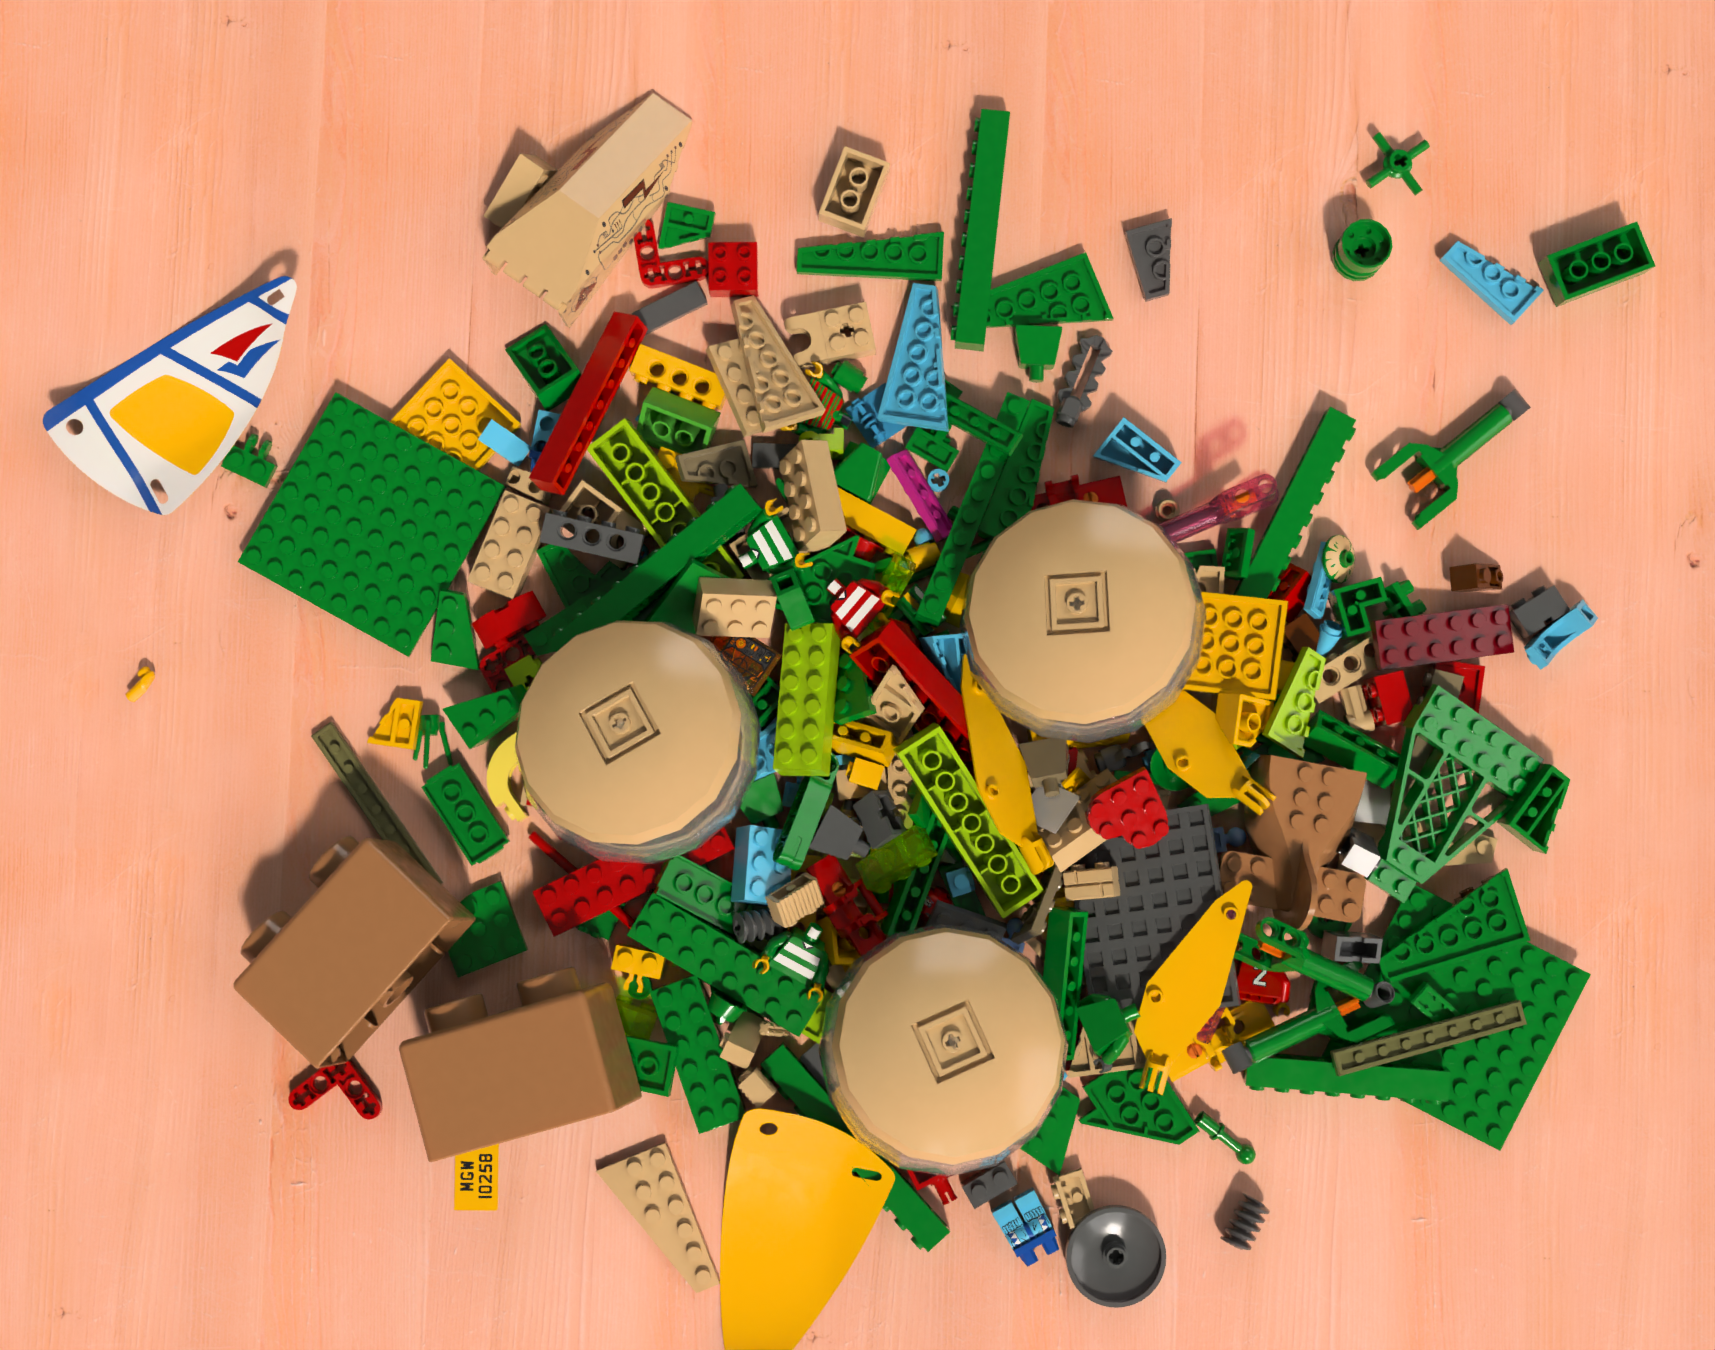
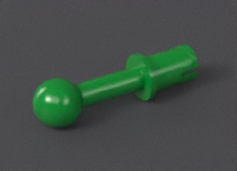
M1201 1111L1196 1116L1195 1124L1208 1133L1211 1140L1218 1138L1236 1152V1158L1240 1163L1251 1164L1255 1160L1256 1152L1254 1148L1248 1144L1241 1145L1226 1133L1223 1123L1216 1122L1204 1111Z

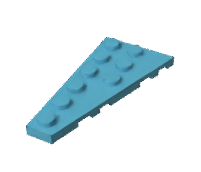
M913 283L877 418L880 422L949 432L938 289L934 285Z

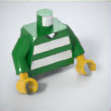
M777 498L766 502L765 508L754 518L747 531L748 538L746 542L750 550L738 556L744 569L758 563L763 572L767 571L771 575H777L791 568L796 572L801 568L813 565V562H804V557L809 555V552L799 553L778 515H775L783 510V506L777 509L773 507V502Z
M812 922L806 931L793 927L791 931H784L771 937L761 953V959L754 960L752 968H756L758 963L762 962L763 969L760 974L766 973L769 970V966L808 987L813 984L814 987L807 993V999H810L812 991H816L819 994L817 1003L820 1002L823 998L821 988L824 987L829 972L828 953L824 950L825 943L818 939L823 932L822 927Z

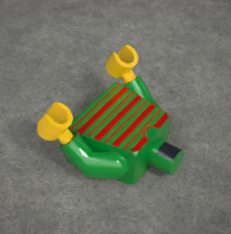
M811 361L815 365V371L812 373V371L806 369L805 373L815 377V379H811L809 384L826 410L822 416L780 429L791 431L799 436L805 431H813L817 434H830L834 425L848 430L853 417L841 412L844 407L843 393L834 379L823 371L822 365Z

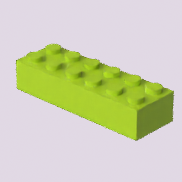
M785 623L773 769L781 776H830L840 638L835 632L833 623H811L794 631L791 630L789 623Z

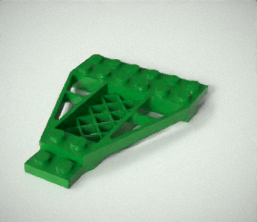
M1432 684L1421 705L1414 704L1403 723L1406 730L1386 829L1377 847L1381 862L1376 871H1372L1368 878L1364 876L1367 881L1402 903L1406 902L1417 882L1423 884L1515 805L1544 760L1436 684ZM1416 735L1434 747L1419 775L1409 769ZM1444 761H1447L1448 772L1440 774V767ZM1454 761L1461 765L1462 768L1455 770ZM1464 773L1466 784L1458 786L1456 775ZM1409 775L1415 779V782L1403 800L1406 780ZM1449 778L1451 788L1443 791L1441 780ZM1434 782L1436 793L1428 795L1427 790L1431 783ZM1487 783L1507 798L1485 818H1481L1472 811V807ZM1452 794L1453 805L1446 807L1444 796ZM1437 799L1438 810L1430 812L1429 801ZM1422 803L1423 814L1415 817V810ZM1440 816L1441 826L1433 828L1432 817ZM1467 816L1477 821V824L1449 847ZM1424 820L1426 831L1418 833L1416 822ZM1409 825L1411 836L1403 838L1402 833L1405 827ZM1427 837L1429 847L1421 850L1419 839ZM1412 841L1413 848L1406 843Z

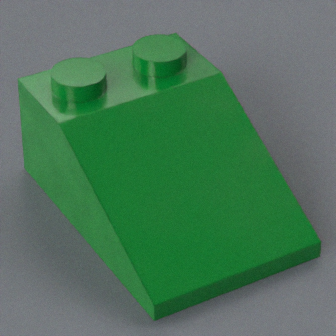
M546 324L505 349L545 411H550L570 398L582 374Z

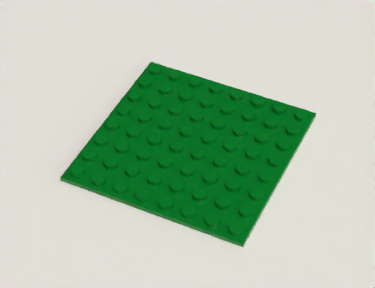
M335 392L238 562L410 657L438 608L440 590L449 589L506 486Z
M1415 885L1406 902H1400L1382 937L1381 955L1453 904ZM1524 942L1391 982L1390 984L1395 991V997L1392 1002L1376 1008H1369L1363 1001L1359 1000L1360 1008L1342 1016L1347 1025V1032H1350L1381 1016L1388 1017L1391 1015L1396 1025L1365 1041L1433 1023L1408 1001L1409 997L1423 981L1448 1001L1461 1015L1509 1001L1520 1000L1526 1025L1393 1061L1394 1063L1446 1066L1451 1072L1448 1102L1441 1101V1104L1434 1105L1426 1103V1100L1416 1099L1414 1103H1406L1501 1151L1591 974L1529 942ZM1369 963L1364 975L1372 978L1374 984L1382 982L1383 978L1378 963ZM1330 1039L1321 1057L1332 1058L1331 1050L1346 1047V1045Z

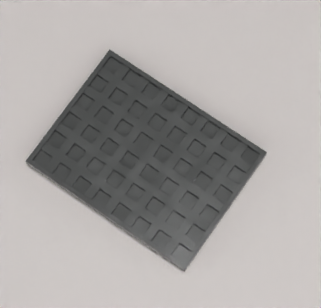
M1209 804L1166 810L1169 832L1152 846L1137 849L1126 842L1122 836L1107 839L1072 864H1085L1086 869L1095 868L1094 863L1109 862L1110 867L1117 866L1120 896L1074 900L1076 909L1088 911L1083 963L1088 995L1092 993L1108 995L1111 998H1115L1120 1003L1121 1008L1135 1003L1138 1010H1140L1147 982L1214 901L1223 895ZM1234 958L1219 1008L1241 1005Z

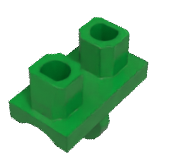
M1410 580L1397 581L1385 587L1388 600L1384 603L1388 609L1382 612L1384 617L1392 614L1394 618L1422 615L1427 610L1420 599L1413 603L1408 599L1407 595L1414 591Z

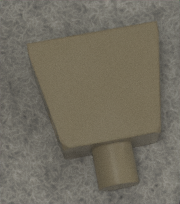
M1058 736L1019 744L1033 787H1043L1046 797L1059 795L1058 784L1068 777L1069 747L1066 737Z

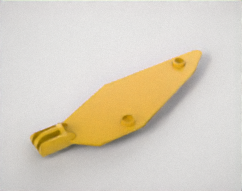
M966 653L962 656L960 686L976 786L999 833L1019 846V850L1030 872L1033 875H1037L1052 867L1054 861L1042 837L1038 834L1027 767L973 657Z
M1177 689L1169 704L1143 722L1167 768L1206 798H1237L1259 816L1263 813V809L1266 810L1270 806L1269 801L1264 796L1272 801L1275 800L1276 796L1251 778L1233 744L1229 743L1215 718V713L1185 690Z
M1242 881L1216 899L1147 982L1139 1010L1141 1017L1137 1018L1134 1033L1146 1057L1139 1088L1144 1089L1149 1070L1153 1068L1148 1091L1154 1092L1159 1073L1163 1071L1157 1094L1163 1095L1171 1065L1220 1007L1252 891V883L1250 881ZM1228 910L1236 912L1234 919L1228 917Z

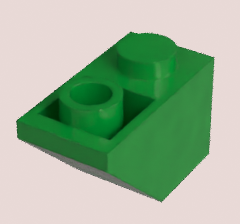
M791 568L770 577L791 630L794 631L815 622L802 585L794 569Z

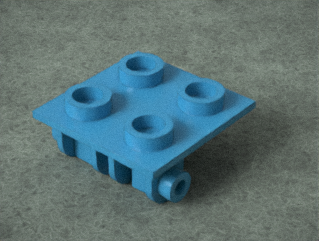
M886 383L863 398L855 399L851 403L852 405L845 409L848 415L853 417L852 421L872 448L877 447L907 427V425L880 422L877 418Z

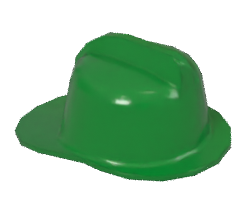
M710 985L712 993L708 1003V1010L715 1015V1020L719 1025L725 1021L735 1022L744 1011L747 1012L744 1004Z

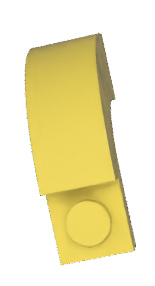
M514 733L502 742L494 752L487 770V787L495 807H501L503 804H506L507 807L504 810L512 820L516 819L518 822H522L529 815L523 806L520 805L511 787L513 771L519 764L515 750L516 733Z

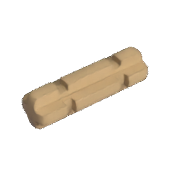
M761 1022L759 1024L761 1027L759 1033L761 1035L787 1037L789 1035L788 1030L776 1023Z

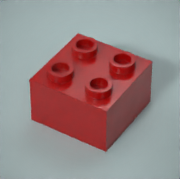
M708 242L710 297H748L752 295L759 297L757 242Z
M1403 670L1362 680V692L1364 699L1368 700L1370 707L1368 710L1373 716L1375 727L1406 720L1413 706Z

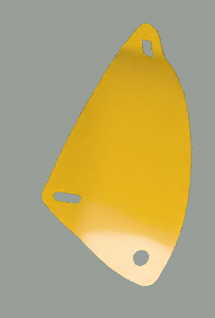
M756 1108L747 1111L743 1115L730 1157L722 1217L720 1297L725 1350H793L830 1300L859 1254L895 1181V1174L873 1151L847 1133L823 1122L781 1111ZM765 1123H773L777 1126L778 1130L774 1134L766 1135L760 1131V1126ZM861 1168L876 1171L882 1175V1178L875 1181L855 1177L852 1174V1169Z

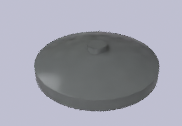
M1108 1205L1089 1212L1077 1222L1067 1240L1065 1260L1070 1278L1081 1294L1096 1304L1119 1308L1142 1301L1156 1289L1165 1271L1166 1248L1159 1230L1146 1215L1131 1207Z

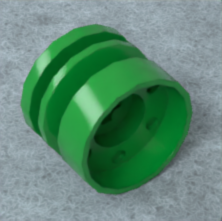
M1360 219L1351 223L1334 245L1332 262L1335 269L1344 278L1352 281H1365L1373 277L1390 257L1393 248L1392 237L1387 228L1380 222L1371 219Z

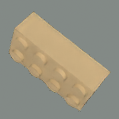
M801 440L780 461L779 470L783 476L784 494L788 500L789 517L792 519L793 536L797 543L798 551L823 552L838 540L847 529L828 441Z
M505 490L467 581L511 600L520 596L536 558V550L540 548L542 543L539 541L545 514H552L553 510Z
M1105 769L1077 789L1076 792H1073L1081 796V798L1056 834L1037 826L1038 834L1042 837L1054 861V865L1060 872H1063L1107 840L1090 828L1087 824L1085 811L1087 812L1092 795L1117 781L1108 769Z

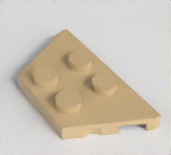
M892 665L871 697V702L876 706L877 713L858 719L856 722L893 732L896 742L901 744L925 708L897 667Z
M1135 1020L1128 1022L1133 1033L1129 1037L1128 1044L1120 1056L1112 1063V1069L1105 1073L1144 1068L1146 1057L1134 1033ZM1084 1027L1075 1050L1074 1060H1072L1068 1072V1078L1102 1074L1099 1073L1102 1070V1063L1098 1065L1093 1063L1095 1059L1101 1058L1102 1055L1098 1056L1094 1053Z

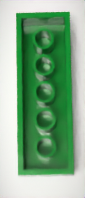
M691 975L652 989L650 994L667 1043L679 1046L676 1069L699 1134L742 1119L747 1110L730 1062L720 1058L723 1047L719 1046L722 1038L714 1015L708 1010L709 1001L701 979Z

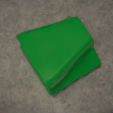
M850 441L844 451V460H839L834 469L837 487L871 505L891 467L887 460L882 457L881 452L862 442L857 444Z

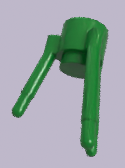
M440 715L420 716L419 732L413 760L416 761L418 759L422 736H424V769L428 768L430 736H437L438 731L441 735L448 764L453 765L445 732V722H440Z

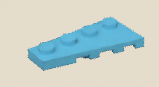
M1459 241L1439 260L1510 325L1544 291V289L1538 286L1533 287L1526 283V279L1519 275L1514 276L1505 271V267L1500 264L1489 262L1485 259L1484 255Z

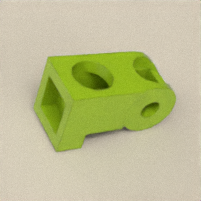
M834 428V434H817L813 431H805L800 435L799 442L801 440L828 441L831 460H844V428Z

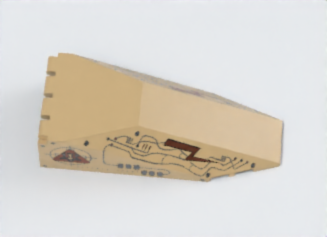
M652 93L595 133L493 237L486 247L488 249L482 257L490 271L497 275L504 264L507 263L503 272L516 282L521 283L527 277L523 287L539 298L546 291L547 293L543 301L558 310L563 322L570 328L634 242V237L644 229L646 221L652 218L669 195L674 174L678 169V161L692 126V120Z

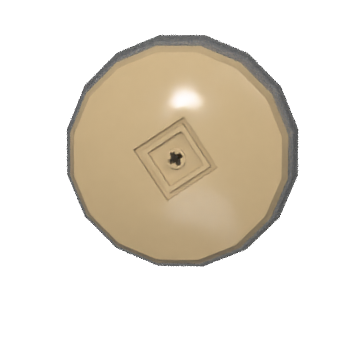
M1073 499L1029 511L991 539L967 578L960 619V633L970 673L1000 713L1042 737L1093 743L1136 732L1175 703L1201 659L1207 611L1195 567L1162 526L1122 504Z
M618 620L574 636L540 666L520 703L515 757L528 801L560 840L602 861L656 864L699 849L735 818L757 776L761 726L746 679L715 644L670 622Z
M940 923L891 934L851 963L827 1001L818 1052L829 1101L858 1142L900 1169L950 1177L997 1166L1036 1137L1062 1092L1068 1040L1057 996L1029 957L989 932Z

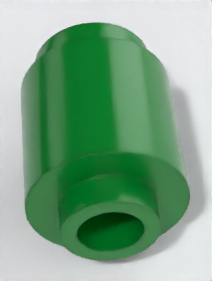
M847 360L843 363L838 361L831 371V374L834 375L833 379L837 384L849 392L854 391L857 394L868 379V377L863 375L865 372Z

